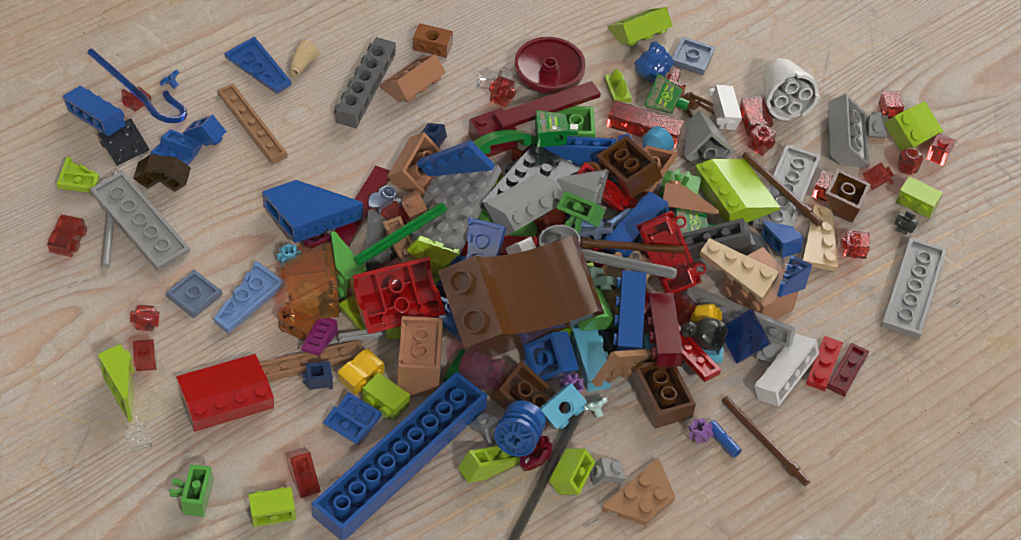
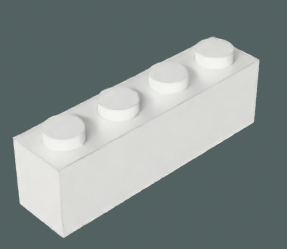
M799 334L794 335L792 345L789 348L785 347L776 356L774 362L767 367L763 376L757 380L755 390L759 401L780 406L819 355L817 340Z

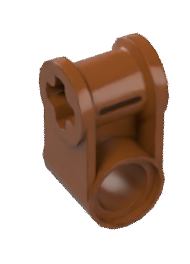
M283 307L277 313L280 320L278 323L279 329L303 341L306 340L316 322L313 316L299 312L291 307Z

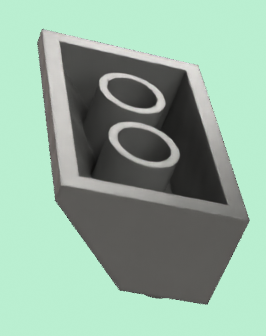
M368 210L366 249L387 237L382 227V222L387 221V219L373 210ZM392 246L366 262L367 272L394 265V261H390V258L394 257Z

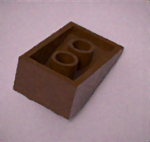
M520 361L508 371L489 396L506 410L509 404L521 400L531 402L540 408L557 392L523 361ZM564 402L560 403L559 410L564 406Z

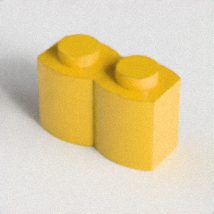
M367 348L338 371V380L356 395L362 392V388L378 372L382 375L384 374V362Z

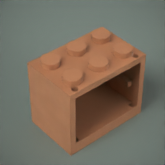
M764 247L747 255L779 271L778 278L762 303L756 300L754 294L743 290L742 285L737 281L730 280L725 273L721 291L732 302L775 320L794 310L799 291L783 297L777 296L785 270Z
M402 316L398 386L410 395L430 396L439 388L443 318Z

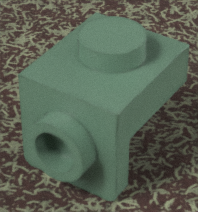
M588 267L596 288L608 291L612 290L611 287L617 286V277L603 276L602 268Z

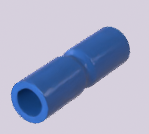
M715 420L711 421L713 437L720 442L721 446L732 458L737 457L742 449Z

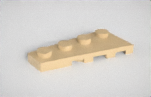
M814 205L812 208L813 213L822 220V224L817 227L809 220V229L806 234V244L803 248L802 260L812 264L814 268L836 272L839 267L832 208Z
M710 238L700 251V257L717 270L724 271L730 280H735L741 284L742 289L747 293L751 292L754 294L756 300L762 303L779 275V271Z

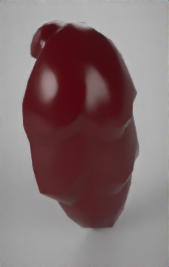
M329 232L303 240L305 247L315 251L321 250L329 243Z
M548 436L540 437L532 453L519 457L520 467L523 471L536 469L551 457L553 445L549 442Z

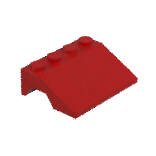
M430 256L356 274L349 278L356 305L368 334L401 326L402 316L434 318L445 315L440 292L435 286L432 277Z
M256 353L176 376L194 432L274 408V396Z

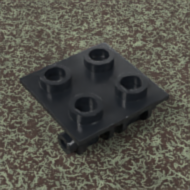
M131 118L125 121L126 126L109 136L101 132L98 133L102 140L100 141L103 148L106 147L116 166L150 150Z

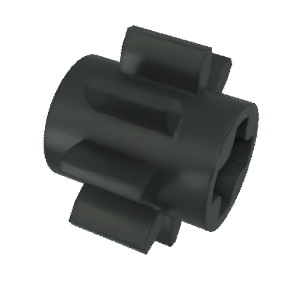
M906 211L905 214L901 212L894 225L898 226L896 230L905 235L907 232L913 233L918 224V221L915 220L916 215L909 211Z

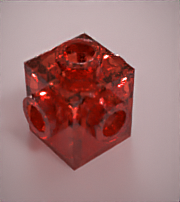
M498 75L496 80L492 81L489 86V91H491L490 102L506 108L515 97V81Z
M763 123L753 127L749 132L748 147L763 156L775 145L776 131Z
M847 230L845 237H842L840 242V248H843V256L866 259L870 249V232Z

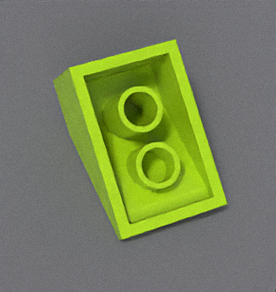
M925 101L899 113L884 123L902 154L944 132Z
M119 344L98 353V359L103 379L126 419L130 422L133 419V373H135V370L131 363L133 359L128 350L125 351L122 345Z

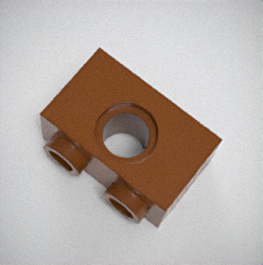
M419 23L413 36V50L432 55L436 54V56L447 58L453 44V31Z

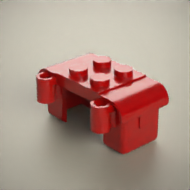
M672 210L640 223L636 227L643 243L685 246L684 254L647 251L652 263L677 269L675 279L657 276L664 293H673L674 295L702 283L700 275L706 272V264L702 261L694 263L680 228L686 225V217L683 215L675 217ZM680 218L684 220L682 225L677 223V220ZM702 265L704 270H697V266Z

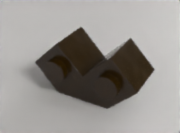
M148 155L138 162L133 179L147 189L160 182L175 192L187 184L191 167L177 157Z

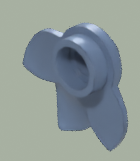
M390 185L381 187L377 193H373L369 197L368 206L378 208L379 215L386 219H390L395 211H405L401 199L397 197L395 188Z

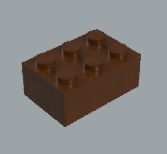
M627 135L596 155L602 170H609L608 177L631 199L663 178L657 162Z
M656 360L634 366L632 382L655 429L693 418L696 403L677 366L656 367Z

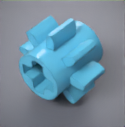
M286 244L279 248L277 260L281 261L282 267L292 268L296 264H300L299 258H302V253L297 251V245Z

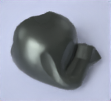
M709 317L702 318L698 323L689 322L680 328L682 336H693L695 343L701 349L716 351L723 348L728 333V327L724 322Z

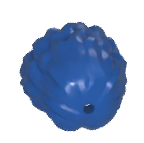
M657 41L651 42L649 49L643 52L640 58L635 61L634 70L646 82L654 83L658 74L665 77L671 70V67L674 65L673 58L664 46L660 45Z

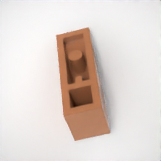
M670 180V183H665L663 199L668 202V207L719 214L718 209L686 186L681 185V181Z
M418 189L401 198L402 205L411 220L429 210Z

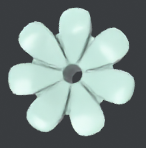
M605 397L599 402L596 400L583 406L584 410L594 411L596 418L603 416L601 408L607 403L608 399Z

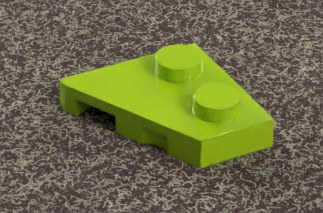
M66 157L57 181V188L91 193L90 188L99 184L100 177L96 172L88 170L82 164L77 165L72 162V158Z
M419 236L409 245L406 251L416 259L430 256L431 271L437 275L438 271L444 269L454 260L461 250L459 248L452 250L443 247L444 243L431 241L429 238Z

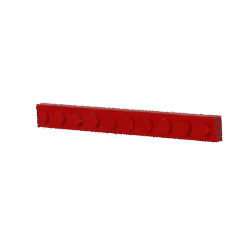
M603 248L590 249L592 251L604 253ZM593 262V265L597 268H602L604 265ZM645 290V302H648L649 293ZM644 307V317H645V320L647 321V317L649 316V314H646V313H645V307ZM678 325L684 362L703 382L720 375L721 368L691 337L682 336L681 327Z

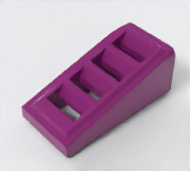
M320 316L303 343L301 351L319 356L338 333L337 320Z

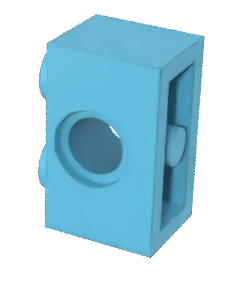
M569 383L544 403L540 409L544 413L547 424L552 429L559 428L561 430L569 423L568 419L573 414L577 416L585 409L583 406L587 401L574 385ZM562 402L567 405V411L564 414L559 410V405Z

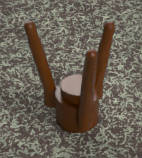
M687 92L683 96L684 99L690 101L686 109L690 118L694 116L690 109L695 110L699 106L715 115L714 110L707 106L713 107L714 103L695 95L693 92Z

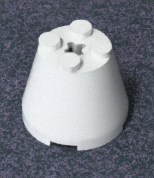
M775 59L762 75L766 105L770 113L780 120L787 121L800 115L805 116L815 107L819 100V89L815 79L790 60Z

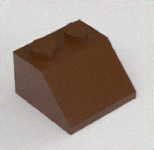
M837 168L824 196L835 215L853 223L871 184Z

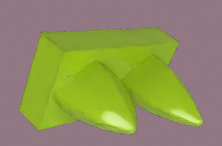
M615 69L611 74H605L604 80L614 105L630 103L632 96L622 72Z

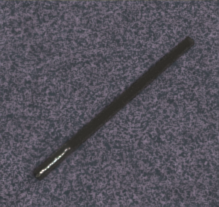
M585 410L577 416L573 414L570 417L569 423L559 438L551 457L545 465L507 540L520 539Z

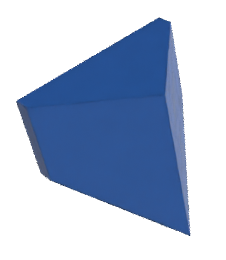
M791 255L777 296L783 297L805 289L812 264Z

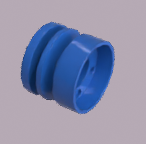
M521 400L509 404L494 431L496 444L502 451L512 456L522 457L532 453L546 427L544 413L531 402Z

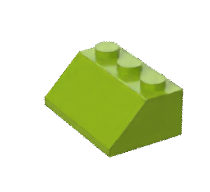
M660 7L643 11L610 24L607 27L621 45L628 44V46L638 44L640 39L644 41L653 38L655 33L660 35L668 32L667 29L673 27L667 7Z

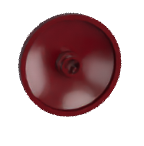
M539 37L524 43L518 49L514 62L515 73L519 80L527 87L543 93H558L577 86L584 77L586 67L585 58L580 49L571 42L557 37Z

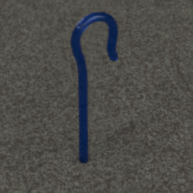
M94 49L88 50V54L142 101L154 118L171 124L180 123L186 119L188 115L186 107L173 98L168 91L163 92V97L169 104L180 111L178 116H167L157 111L149 98Z

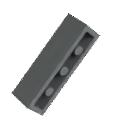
M743 218L682 233L693 259L700 258V251L709 238L731 249L752 245L750 229Z

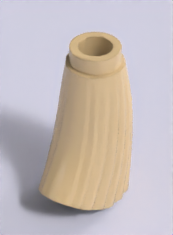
M301 40L290 64L289 73L292 76L298 77L311 61L320 56L319 50L311 41Z

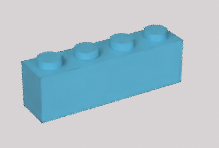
M578 324L567 328L587 392L611 388V383L603 381L602 386L599 387L592 383V380L606 363L608 357L607 351L604 352L603 349L604 341L602 335L598 334V330L581 331Z

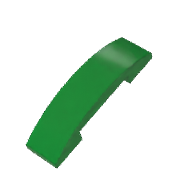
M499 130L486 134L473 141V143L484 154L491 153V145L516 140V142L524 146L536 144V136L521 130Z

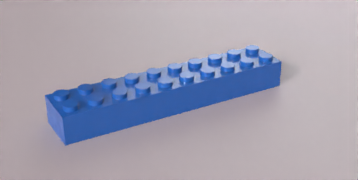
M455 372L311 503L312 517L337 538L346 540L486 409L487 394L461 374Z

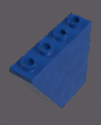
M299 180L262 191L263 207L294 243L363 219V203L361 201Z

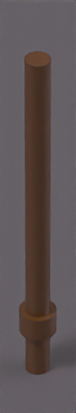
M748 152L742 154V158L798 208L804 218H808L817 227L822 224V220L813 213L812 208L808 205L805 206Z
M589 237L580 239V246L583 249L593 247L684 254L685 246L591 240Z
M728 396L722 399L723 404L786 467V471L791 476H795L804 486L811 482L800 470L801 467L796 462H792Z

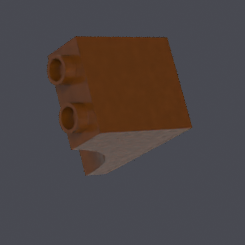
M572 235L519 253L494 257L475 255L438 271L464 349L488 356L497 357L545 335L562 331L604 314L580 243Z

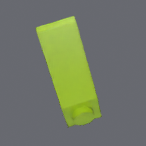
M499 446L468 451L458 469L468 483L489 479L520 464V459L505 453Z

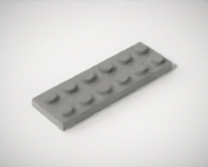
M786 144L773 176L803 203L821 156ZM770 183L767 190L780 206V210L755 219L753 227L762 230V223L764 221L794 226L800 210Z
M123 170L90 188L94 198L157 271L190 252V247Z
M910 237L881 325L882 327L918 339L920 338L946 255V248Z

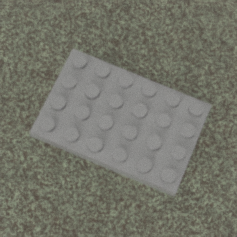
M495 165L493 170L434 176L423 199L429 210L440 203H444L447 211L410 234L412 242L419 236H423L431 241L444 243L443 247L452 250L459 248L462 251L467 241L468 217L478 219L483 209L480 207L481 203L492 191L502 171L499 165Z

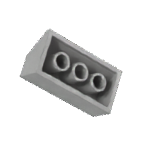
M846 93L828 102L829 154L841 166L868 168L870 167L866 112Z
M538 172L483 204L495 224L507 227L504 235L506 236L556 208L564 192L559 183Z

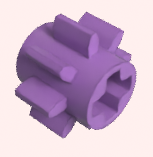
M577 373L563 374L564 378L559 381L561 389L566 384L572 383L579 393L584 390V379L578 378Z
M705 418L693 419L694 422L688 425L690 440L695 439L697 444L708 443L709 438L714 436L712 423L708 422L706 424Z

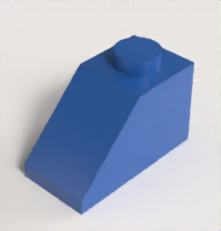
M212 114L193 121L183 131V134L202 141L204 146L220 143L223 140L222 136L227 131Z
M768 221L762 223L761 236L781 258L801 252L803 237L793 226Z

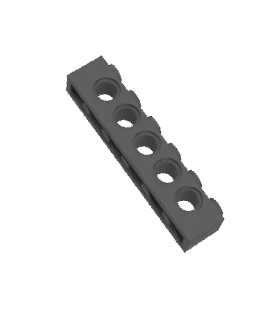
M376 37L373 43L369 44L367 54L363 55L360 67L356 68L353 80L350 79L347 91L342 93L340 103L335 106L336 123L357 129L396 55V42Z

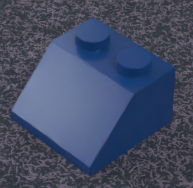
M567 331L553 332L523 345L529 368L543 381L559 378L563 374H570L579 370Z

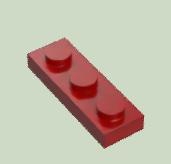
M824 336L819 349V355L814 361L806 385L825 392L843 342Z

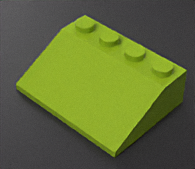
M710 159L695 165L696 176L701 177V189L712 205L719 210V215L725 223L742 218L747 223L780 210L778 203L745 159Z

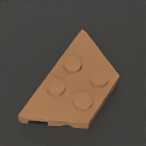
M657 458L603 504L601 510L605 513L611 511L620 514L621 518L634 520L636 523L646 526L675 499L674 492L660 460Z

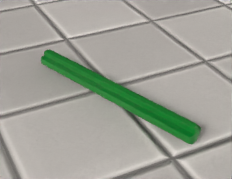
M444 203L436 205L354 257L356 265L361 266L447 211V207Z

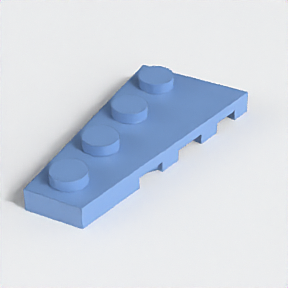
M258 261L253 264L252 270L244 276V281L233 291V296L225 302L214 317V323L228 334L285 287V282Z

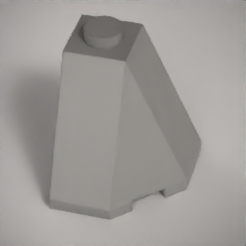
M700 110L686 122L685 157L694 165L710 159H728L735 152L734 148L712 120Z
M605 169L563 176L555 182L559 183L563 192H569L600 206L609 170Z

